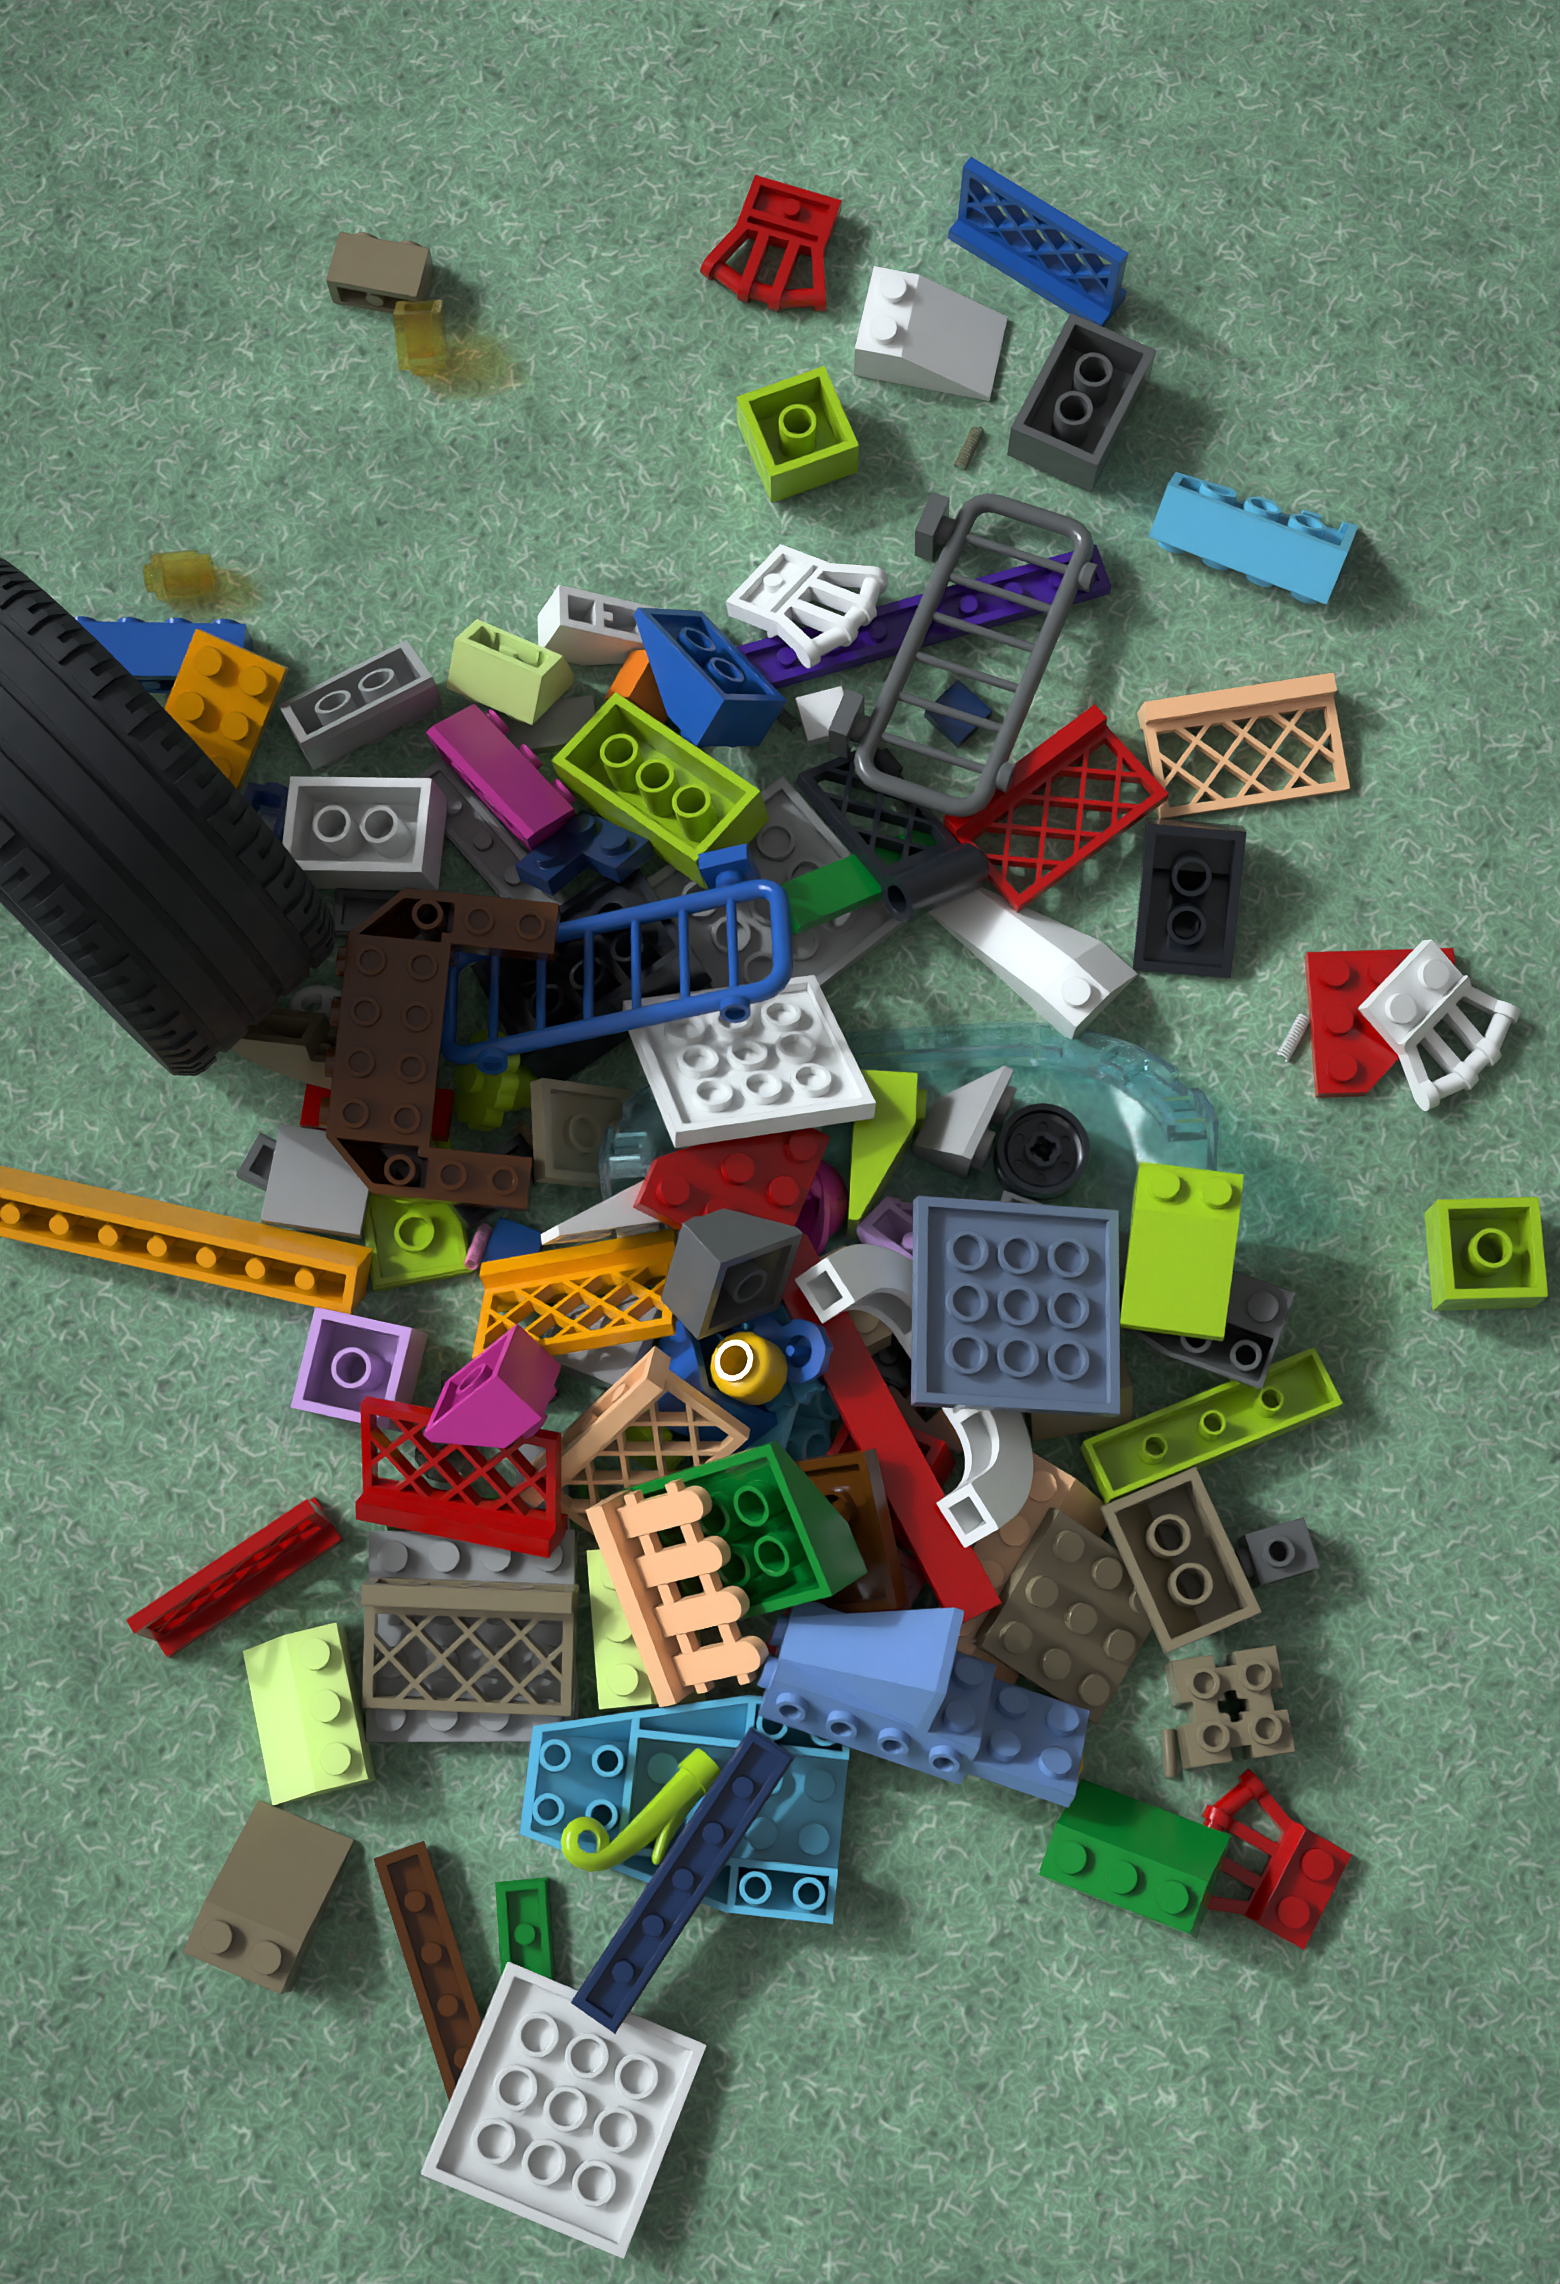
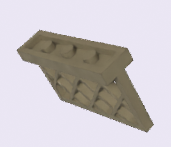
M372 1576L361 1587V1606H365L362 1708L572 1716L576 1608L579 1605V1584ZM378 1614H397L412 1630L394 1649L378 1634ZM411 1615H425L427 1617L419 1624ZM436 1616H449L464 1632L446 1651L423 1629ZM463 1617H475L480 1619L477 1620L472 1626H470V1624ZM488 1618L502 1619L516 1634L497 1654L475 1631ZM515 1619L532 1621L522 1628ZM540 1620L563 1621L562 1644L548 1656L528 1632ZM416 1635L437 1657L419 1676L397 1655ZM468 1637L489 1659L471 1678L449 1657ZM520 1639L541 1661L522 1681L501 1659ZM377 1647L385 1655L378 1664ZM561 1652L562 1670L553 1661ZM390 1660L411 1684L399 1695H376L377 1671ZM441 1662L463 1685L450 1698L436 1697L422 1682ZM493 1665L515 1687L502 1700L488 1699L474 1684ZM547 1667L561 1682V1702L540 1701L526 1685ZM414 1688H416V1690H417L422 1696H406V1695H407L410 1691H412ZM468 1690L475 1699L459 1697ZM520 1692L527 1701L511 1699Z

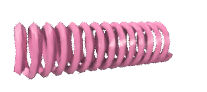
M485 1223L481 1224L484 1226L477 1228L478 1230L475 1233L464 1262L465 1267L474 1270L479 1267L492 1233L491 1227Z

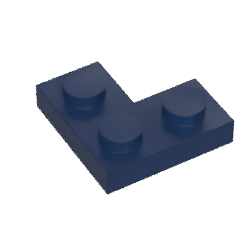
M582 810L576 816L569 819L564 826L542 844L535 847L515 867L521 881L553 896L586 868L621 883L654 854L648 839Z

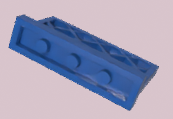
M973 157L968 159L962 171L958 219L950 228L948 239L1067 313L1075 314L1105 327L1126 298L1127 291L1121 288L1128 252ZM982 184L986 186L991 193H987ZM997 206H1001L1008 217L1004 216ZM1021 208L1024 209L1029 216L1026 217ZM1036 230H1040L1047 241L1043 240ZM1060 232L1066 235L1068 240H1064ZM1075 254H1079L1086 265L1082 264ZM1099 256L1112 264H1103Z

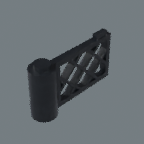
M878 748L873 760L877 770L904 779L901 775L902 765L887 748L882 750ZM856 750L850 752L848 758L840 756L798 774L796 780L798 787L881 886L885 906L896 920L901 922L910 921L984 887L987 883L989 863L985 854L970 843L959 844L931 809L875 791L866 786L858 775L854 774ZM827 780L844 785L843 795L838 796L824 792L817 783ZM851 787L877 794L876 804L871 805L849 799ZM884 796L902 801L909 809L908 814L882 808ZM846 812L873 819L871 831L852 826L845 818ZM879 821L905 828L904 840L877 833ZM912 830L931 835L938 844L929 847L911 842ZM875 846L901 853L900 861L885 866L874 853Z

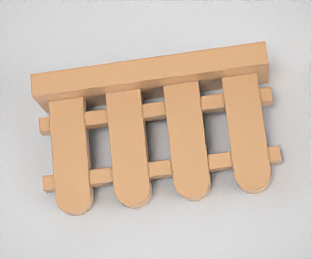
M682 1478L667 1483L665 1485L667 1493L644 1499L641 1489L633 1492L631 1489L614 1493L585 1510L659 1707L676 1704L695 1690H697L698 1694L708 1692L715 1687L713 1680L736 1675L740 1685L750 1683L757 1678L755 1670L766 1663L768 1656L766 1644L756 1636L742 1637L736 1620L745 1615L749 1610L750 1602L747 1594L737 1586L723 1588L717 1570L730 1561L731 1551L729 1545L719 1536L705 1538L698 1520L711 1511V1497L700 1486L686 1488ZM680 1525L686 1543L663 1548L657 1531ZM699 1575L705 1592L681 1598L675 1581ZM718 1626L723 1642L700 1647L694 1631Z

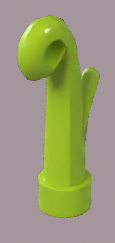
M696 1748L678 1765L679 1771L611 1842L604 1826L596 1819L588 1816L574 1819L563 1830L561 1838L562 1851L566 1859L573 1866L588 1872L604 1871L621 1864L656 1838L652 1863L660 1865L665 1858L676 1831L691 1809L702 1797L706 1796L721 1773L720 1768L704 1751ZM589 1832L593 1835L596 1841L595 1852L586 1853L580 1848L578 1844L579 1834Z

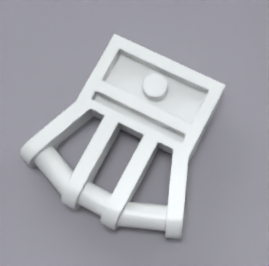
M780 544L726 601L728 616L766 630L768 638H772L775 635L780 636L796 652L800 662L806 668H811L820 663L821 656L839 646H849L858 636L857 629L860 626H867L877 616L875 606L879 595L885 592L889 578L887 573L879 567L829 563ZM838 586L860 588L861 591L860 594H856ZM814 600L846 614L841 616L809 602ZM794 620L824 633L810 639L792 621Z
M1433 940L1422 941L1358 1007V1010L1398 1054L1413 1097L1418 1106L1424 1111L1439 1106L1440 1099L1462 1089L1471 1090L1479 1081L1478 1074L1486 1066H1494L1501 1058L1500 1049L1511 1023H1517L1521 1014V1010L1518 1007L1497 1000L1472 987L1470 978L1460 973ZM1459 1000L1492 1016L1484 1037L1456 1006ZM1441 1019L1446 1022L1472 1052L1463 1062L1460 1061L1433 1029ZM1419 1042L1447 1073L1446 1076L1433 1082L1428 1079L1416 1046Z

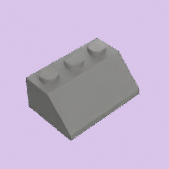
M407 640L278 704L313 771L322 766L327 767L337 764L347 753L365 744L371 745L380 742L390 731L406 723H415L425 719L432 710L442 705L433 676Z

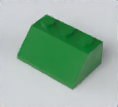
M1082 1779L1076 1788L1075 1797L1069 1808L1065 1807L1055 1825L1038 1875L1051 1882L1197 1939L1232 1836Z

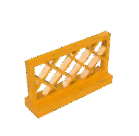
M666 1229L482 1262L479 1277L485 1291L472 1359L534 1311L542 1316L524 1330L551 1356L675 1335L677 1317L661 1301V1296L678 1241L676 1229ZM656 1285L651 1290L645 1288V1286ZM600 1294H606V1295H605L603 1298H601V1299L598 1298L597 1296H595V1295H600ZM631 1294L640 1298L624 1312L616 1308L618 1304ZM558 1302V1303H557L556 1305H554L553 1307H550L549 1305H547V1304H549V1303ZM582 1303L590 1306L588 1310L575 1320L566 1316ZM653 1307L662 1311V1318L638 1321ZM509 1311V1312L506 1313L504 1316H502L501 1314L497 1313V1312ZM603 1316L612 1319L602 1329H588ZM555 1324L563 1328L554 1337L539 1338Z

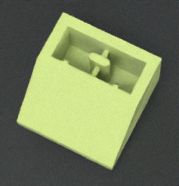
M476 619L455 638L446 688L463 695L471 702L482 703L503 712L515 721L533 725L573 685L575 675L563 655Z

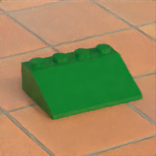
M777 1441L620 1490L631 1489L633 1492L641 1489L643 1497L646 1499L667 1493L665 1485L673 1480L682 1478L686 1488L700 1486L709 1493L712 1500L711 1511L698 1521L705 1538L719 1536L730 1547V1561L718 1569L717 1572L723 1588L728 1586L740 1587L749 1598V1610L738 1620L833 1596L868 1573L847 1521ZM680 1525L657 1531L663 1548L686 1543ZM699 1575L675 1581L681 1598L705 1592Z

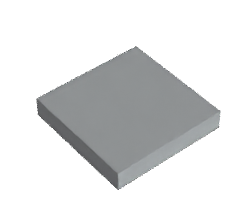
M280 1124L260 1219L262 1224L362 1239L371 1194L370 1190L326 1138V1131Z

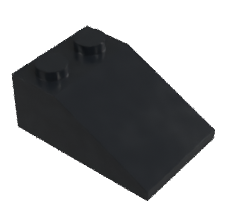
M1146 818L1133 970L1231 978L1247 833L1244 826Z

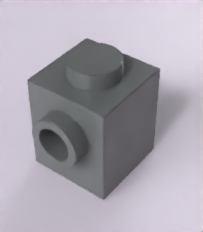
M1304 1517L1244 1534L1238 1539L1240 1549L1234 1550L1246 1578L1251 1580L1253 1589L1311 1573L1320 1568Z

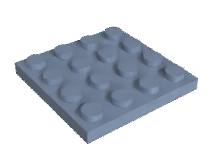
M917 1196L913 1200L911 1406L1111 1418L1120 1415L1119 1210Z

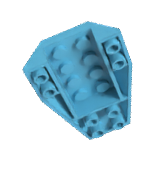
M754 1695L536 1725L532 1728L519 1834L562 1850L561 1838L566 1826L578 1817L588 1816L596 1819L604 1826L611 1842L679 1771L678 1765L696 1748L704 1751L722 1771L749 1728L753 1726L796 1757L701 1903L726 1913L833 1924L850 1747L758 1716L763 1696ZM702 1797L700 1801L691 1809V1811L688 1813V1815L676 1831L669 1845L666 1855L668 1854V1852L680 1836L681 1832L683 1831V1829L695 1813L696 1809L698 1808L704 1797ZM589 1832L579 1834L578 1844L580 1848L586 1853L595 1852L596 1841L593 1835ZM656 1838L642 1850L610 1869L649 1883L660 1866L652 1863Z

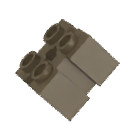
M1276 1645L1234 1651L1226 1655L1227 1666L1216 1668L1214 1655L1174 1660L1165 1664L1172 1706L1185 1705L1188 1724L1176 1727L1183 1769L1233 1761L1232 1748L1242 1747L1245 1760L1296 1752L1288 1709L1275 1711L1271 1691L1284 1688ZM1224 1693L1230 1694L1232 1701H1238L1240 1704V1712L1235 1714L1237 1719L1235 1722H1231L1229 1714H1220L1218 1710V1703L1226 1701Z

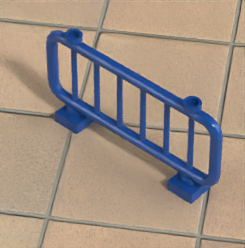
M741 844L698 854L699 871L709 890L560 923L558 944L584 938L583 1020L546 1027V961L536 960L535 1030L498 1038L500 957L459 952L458 967H449L440 1054L447 1061L454 1064L468 1065L477 1063V1068L481 1072L497 1075L506 1071L508 1056L720 1011V1017L726 1022H744L751 1015L750 1004L774 998L785 989L792 977L791 911L787 891L777 882L761 879V874L747 844ZM765 899L770 903L772 972L764 980L739 986L736 904ZM726 906L729 988L690 996L688 915ZM678 917L680 999L642 1007L641 925ZM631 928L632 1009L594 1017V936ZM490 959L488 1040L460 1045L456 1041L459 974L463 968L471 963Z

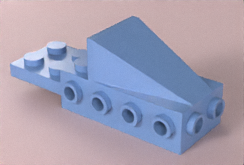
M807 1602L792 1606L788 1617L779 1614L776 1619L769 1641L770 1645L777 1647L774 1657L767 1656L757 1686L765 1688L758 1714L760 1717L960 1785L966 1773L1068 1808L1076 1794L1090 1711L995 1679V1664L983 1661L975 1656L972 1657L957 1652L956 1647L964 1611L955 1607L845 1614L817 1602Z

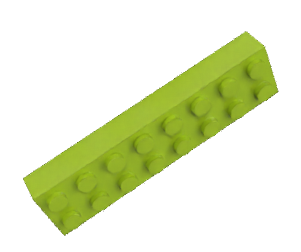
M1313 1347L1271 1364L1262 1390L1232 1380L1084 1440L1080 1450L1105 1504H1109L1194 1467L1200 1469L1334 1414L1343 1403L1316 1348Z

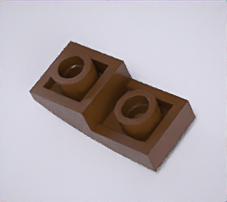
M892 1384L888 1387L907 1425L944 1441L951 1450L964 1453L960 1438L942 1409L929 1421L925 1422L920 1414L927 1408L925 1406H911V1390L907 1385L900 1392Z

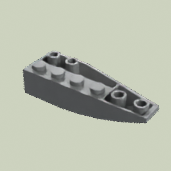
M1007 1191L1003 1192L1000 1202L1044 1205ZM1119 1231L1120 1313L1129 1234ZM1233 1271L1223 1341L1123 1329L1164 1356L1262 1390L1296 1292Z

